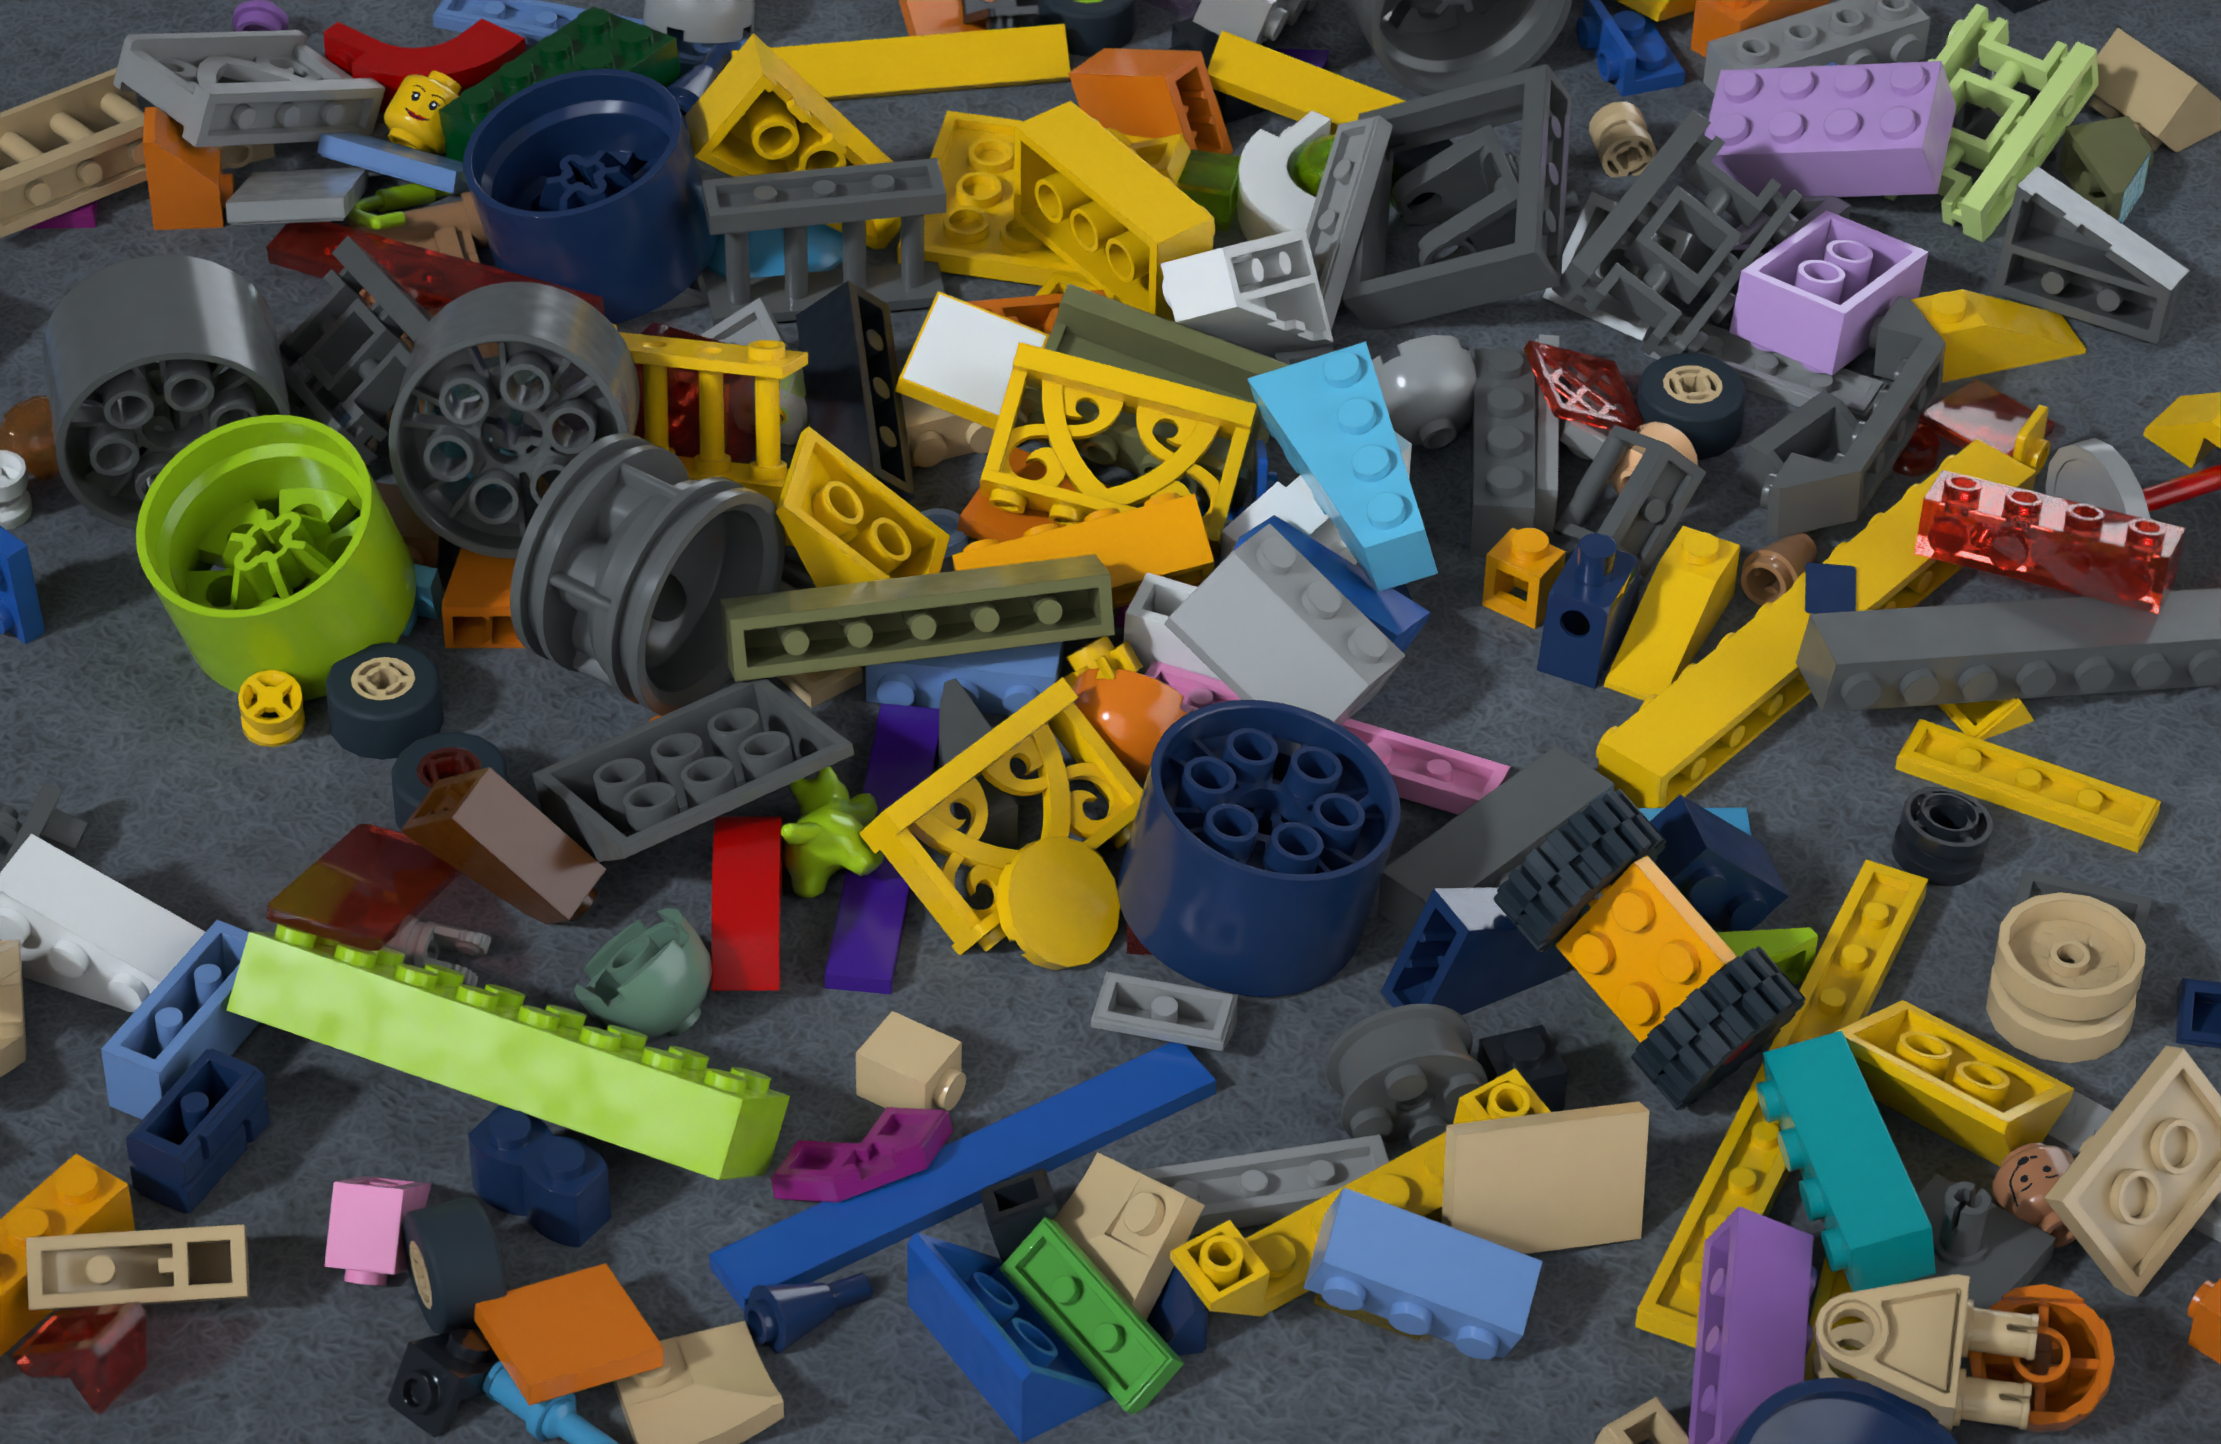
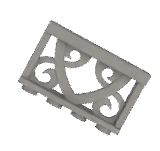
M299 30L129 34L125 37L113 85L122 92L136 91L184 126L182 138L195 147L319 142L320 133L356 132L369 136L373 134L385 87L374 79H354L306 45L307 36Z

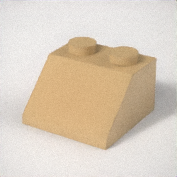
M2116 29L2097 55L2099 85L2092 94L2094 96L2088 104L2091 108L2107 119L2129 116L2141 135L2149 139L2154 151L2163 143L2177 153L2221 130L2220 99L2198 81L2121 29Z

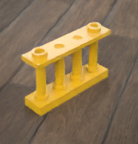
M619 332L632 355L634 363L643 364L644 439L655 446L662 447L675 454V450L669 447L667 367L698 370L700 454L694 458L677 456L684 464L689 479L703 480L711 477H724L739 483L745 488L763 494L777 507L789 471L787 463L781 460L780 379H784L808 364V352L785 350V343L777 340H758L750 342L748 346ZM723 373L755 376L756 460L750 464L731 462V456L725 454Z

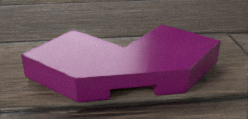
M887 1107L861 1144L798 1140L770 1178L775 1199L840 1202L927 1169L953 1132L949 1111Z

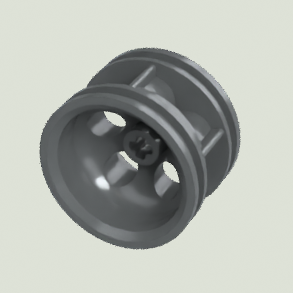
M617 433L601 438L582 450L560 472L544 494L528 524L517 554L511 581L510 611L514 631L522 645L530 652L551 660L567 670L582 672L614 688L622 697L636 704H641L646 709L661 716L709 696L733 677L725 661L720 599L778 592L784 567L785 531L775 512L777 507L763 494L745 488L739 483L724 477L690 480L684 464L675 454L662 447L655 446L636 435Z

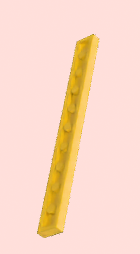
M1867 859L1865 860L1799 990L1806 998L1804 1005L1795 1013L1796 1015L1789 1023L1780 1028L1781 1031L1776 1035L1769 1051L1834 1033V1031L1867 1016L1925 899L1927 878ZM1764 1061L1637 1308L1636 1328L1696 1348L1704 1242L1738 1206L1768 1217L1783 1187L1789 1171L1783 1161L1778 1143L1777 1133L1782 1130L1778 1121L1767 1123L1756 1089L1757 1083L1766 1081Z

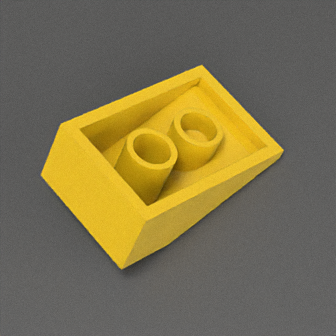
M808 426L801 432L775 512L816 588L940 573L950 535Z

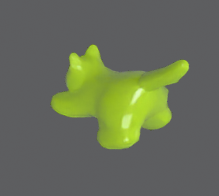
M830 766L819 770L816 778L810 780L801 778L790 783V788L800 806L801 814L796 823H788L781 828V835L785 839L782 846V860L791 876L793 892L802 898H813L824 892L829 878L838 870L848 869L859 876L868 875L875 871L883 862L884 855L881 850L875 854L859 834L876 816L878 807L875 797L870 793H861L850 799L846 786L838 780L836 773Z

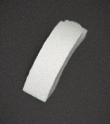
M1312 110L1294 126L1286 128L1280 137L1260 129L1248 141L1239 161L1237 200L1238 221L1248 241L1305 227V230L1307 229L1316 197L1304 192L1297 185L1328 160L1330 118Z

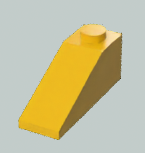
M1963 289L1911 299L1946 343L1942 383L2086 353V348L2064 317L2052 311Z
M1682 526L1658 562L1605 679L1604 687L1645 701L1653 694L1659 695L1678 679L1681 672L1691 663L1734 597L1740 553L1739 544L1715 537L1706 532Z

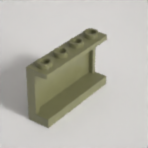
M1069 283L1061 299L1055 324L1044 348L1255 403L1247 378L1289 366V364ZM1031 387L1025 389L1015 428L1028 424H1044L1042 390ZM1081 401L1077 404L1076 411L1082 416V420L1066 418L1067 425H1080L1092 422L1097 419L1099 409L1095 404ZM1257 408L1253 430L1231 504L1232 507L1243 506L1252 484L1254 441L1264 440L1266 448L1270 438L1269 432L1261 422ZM1121 411L1113 425L1101 434L1087 439H1072L1077 451L1084 454L1089 460L1102 465L1111 464L1141 476L1162 464L1143 446L1137 432L1136 415ZM1164 422L1157 424L1153 430L1156 440L1174 453L1179 449L1166 442V438H1172L1177 434V427ZM1216 436L1212 445L1197 465L1211 473L1220 483L1232 440ZM1034 439L1041 443L1050 444L1048 439ZM1187 475L1179 480L1188 488L1191 494H1195L1203 502L1210 505L1209 496L1199 482Z

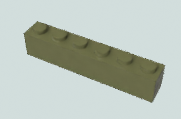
M1096 554L720 599L725 661L735 682L1115 635L1111 574Z

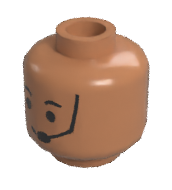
M2042 1143L2026 1144L2011 1151L2002 1161L1992 1182L1993 1198L1998 1207L2055 1237V1248L2065 1246L2076 1238L2044 1198L2075 1159L2067 1150L2057 1146Z

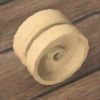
M2064 892L2038 895L2014 906L1999 927L1995 961L1992 966L1988 987L1986 1010L1995 1030L2015 1048L2043 1060L2064 1063L2095 1060L2119 1048L2131 1031L2136 1008V993L2140 989L2145 965L2146 944L2136 924L2116 907L2085 895Z

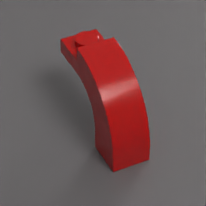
M480 19L450 41L421 48H406L386 44L340 22H336L323 32L325 58L354 79L372 78L385 87L379 109L381 113H385L401 83L409 75L428 77L431 71L443 73L461 86V90L458 93L460 96L463 91L474 87L498 71L502 65L526 52V40L524 37L485 19Z
M782 816L716 817L711 911L712 991H776L780 989L781 883L784 865L782 860V846L784 838L781 835Z

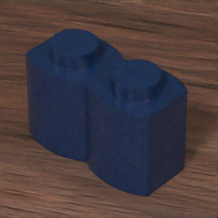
M499 1105L468 1134L472 1184L476 1193L492 1207L508 1214L526 1216L531 1226L541 1235L553 1242L570 1247H581L611 1219L608 1166L604 1159L588 1145L571 1138L553 1136L549 1127L541 1119Z

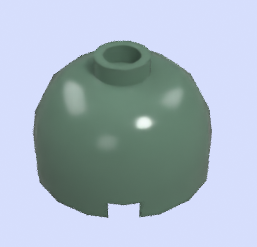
M665 908L657 911L664 921L650 928H647L641 919L630 924L609 940L583 969L591 978V981L586 989L576 983L574 992L592 1017L605 1029H607L608 1025L620 1026L640 1032L648 1036L647 1039L662 1036L665 1033H668L670 1036H677L689 1029L700 1017L701 1009L699 1005L707 995L712 966L709 952L701 938L679 909Z

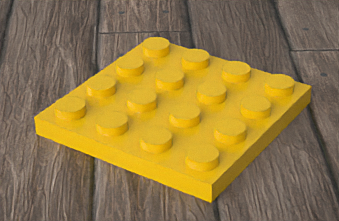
M947 110L930 157L937 158L946 191V213L924 215V261L938 262L940 272L1043 286L1053 273L1091 284L1014 219V125L1023 121ZM1125 135L1132 143L1154 139ZM901 239L897 247V264H901Z

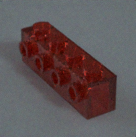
M1942 470L1923 499L1914 554L2159 614L2175 584L2186 528Z

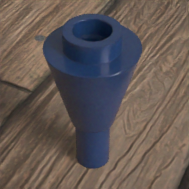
M713 45L700 65L695 66L666 88L673 95L679 106L686 130L688 127L685 115L731 60L730 51L723 45Z
M858 1273L829 1284L757 1285L752 1288L749 1294V1301L744 1309V1321L751 1338L756 1343H768L773 1351L778 1354L832 1317L835 1311L871 1299V1283L865 1274Z

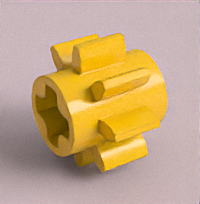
M1103 636L1065 657L1073 672L1064 676V679L1073 689L1077 676L1088 669L1099 668L1096 679L1114 680L1117 669L1137 672L1143 666L1129 641L1114 648L1109 637Z

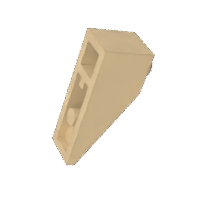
M244 1224L26 1238L29 1310L168 1304L250 1298L247 1227Z

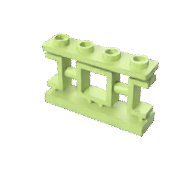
M1976 4L1965 20L1959 19L1953 25L1948 35L1947 44L1938 57L1928 61H1942L1956 104L1955 116L1966 101L1984 109L1989 107L1996 114L2002 116L1986 140L1952 127L1938 194L1945 196L1941 201L1943 222L1951 226L1956 221L1962 223L1963 234L1984 242L1994 232L2012 207L2017 185L2036 166L2040 167L2065 133V128L2070 126L2096 90L2099 82L2097 49L2076 42L2070 52H2068L2067 44L2057 41L2044 60L2038 59L2007 46L2009 43L2008 20L1997 17L1993 22L1989 20L1988 8ZM1978 57L1980 66L1997 72L1992 80L1969 72V69ZM2018 81L2041 90L2031 105L2030 96L2013 90ZM1960 161L1983 170L1973 186L1971 176L1954 170ZM1887 195L1884 197L1894 201L1898 195Z

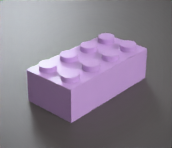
M1942 61L1721 70L1708 119L1711 123L1706 129L1705 136L1713 140L1717 135L1726 142L1711 162L1757 197L1772 178L1781 184L1777 191L1786 198L1793 189L1799 192L1802 197L1938 194L1956 104Z

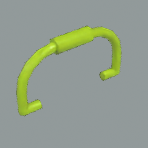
M416 183L380 189L373 196L359 199L346 217L357 225L374 230L403 226L406 219L402 211L384 215H375L368 212L377 209L380 212H387L423 205L435 201L437 197L454 194Z

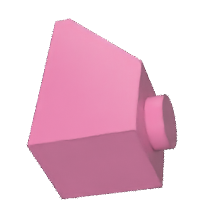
M359 1176L335 1181L332 1192L325 1267L345 1269L344 1281L366 1285H387L388 1274H398L407 1271L408 1267L403 1244L404 1219L408 1212L425 1208L432 1183L371 1176Z

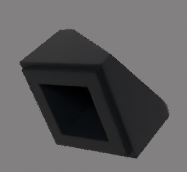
M1042 1168L979 1191L988 1227L1003 1264L1044 1217L1052 1219L1060 1211L1047 1171Z

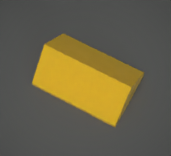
M1904 1000L1834 1031V1033L1838 1031L1843 1032L1874 1099L1999 1167L2004 1158L2018 1147L2030 1143H2042L2073 1095V1087Z

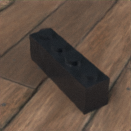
M846 281L796 315L799 337L798 351L808 352V364L802 367L806 392L804 398L808 408L809 424L814 431L903 500L909 502L916 495L902 395L895 391L899 373L889 304L852 282Z

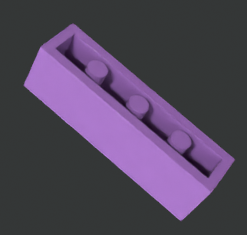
M1739 1206L1704 1242L1688 1435L1689 1444H1727L1736 1428L1761 1403L1780 1390L1804 1381L1805 1356L1812 1343L1813 1327L1808 1323L1809 1298L1817 1280V1270L1814 1266H1811L1813 1235Z

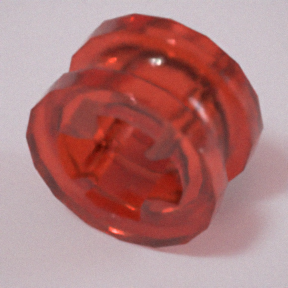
M1919 425L1894 463L1893 471L1906 476H1922L1930 473L1937 463L1936 456L1940 447L1938 436L1929 428ZM1907 448H1915L1916 452H1907Z

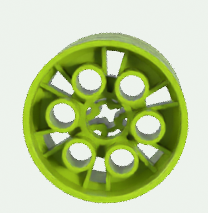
M262 415L223 425L199 437L174 456L155 478L143 500L136 527L137 553L141 566L198 665L210 678L233 692L239 693L241 685L248 677L265 670L283 671L295 678L301 686L303 701L327 695L326 679L336 662L372 644L397 643L405 630L412 613L416 595V573L411 554L360 454L343 435L329 426L308 418L292 415ZM353 515L358 516L357 519L345 526ZM213 565L226 568V570L210 571ZM305 578L311 579L303 589L294 594L293 589L298 587ZM278 593L280 598L272 596Z

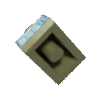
M2129 116L2067 126L2065 128L2059 168L2076 193L2120 223H2123L2145 189L2148 170L2153 166V149L2149 139L2141 135Z

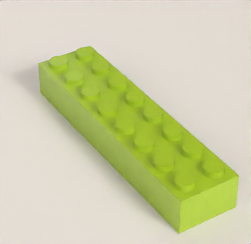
M277 923L275 932H249L226 1011L717 1180L762 1176L770 1166L790 1096L769 1089L771 1078L764 1074L740 1067H731L730 1072L706 1068L709 1057L702 1053L677 1046H669L668 1051L645 1047L648 1036L640 1032L614 1025H608L607 1030L584 1026L586 1015L578 1011L547 1004L545 1010L523 1005L526 995L521 992L493 984H486L485 989L463 984L465 974L459 971L428 963L424 969L403 964L404 953L371 943H366L365 948L344 944L346 934L329 927L306 923L305 928L290 924Z

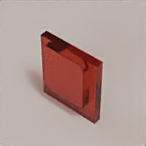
M1975 379L1921 412L1918 423L1963 449L1975 439H1979L2013 458L2017 434L2034 411ZM2049 419L2046 422L2044 438L2053 432L2055 423Z

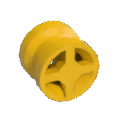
M259 671L248 677L241 685L238 694L243 734L249 741L266 747L283 746L295 741L303 733L306 724L301 686L294 677L283 671ZM265 712H275L279 717L269 718L262 717L261 715Z

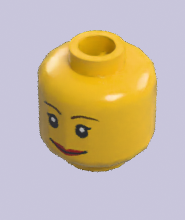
M431 71L428 77L423 75L407 76L401 83L384 114V122L390 129L387 136L389 140L399 145L432 154L441 155L446 153V141L441 126L439 109L459 97L458 93L461 90V86L450 77L438 71Z

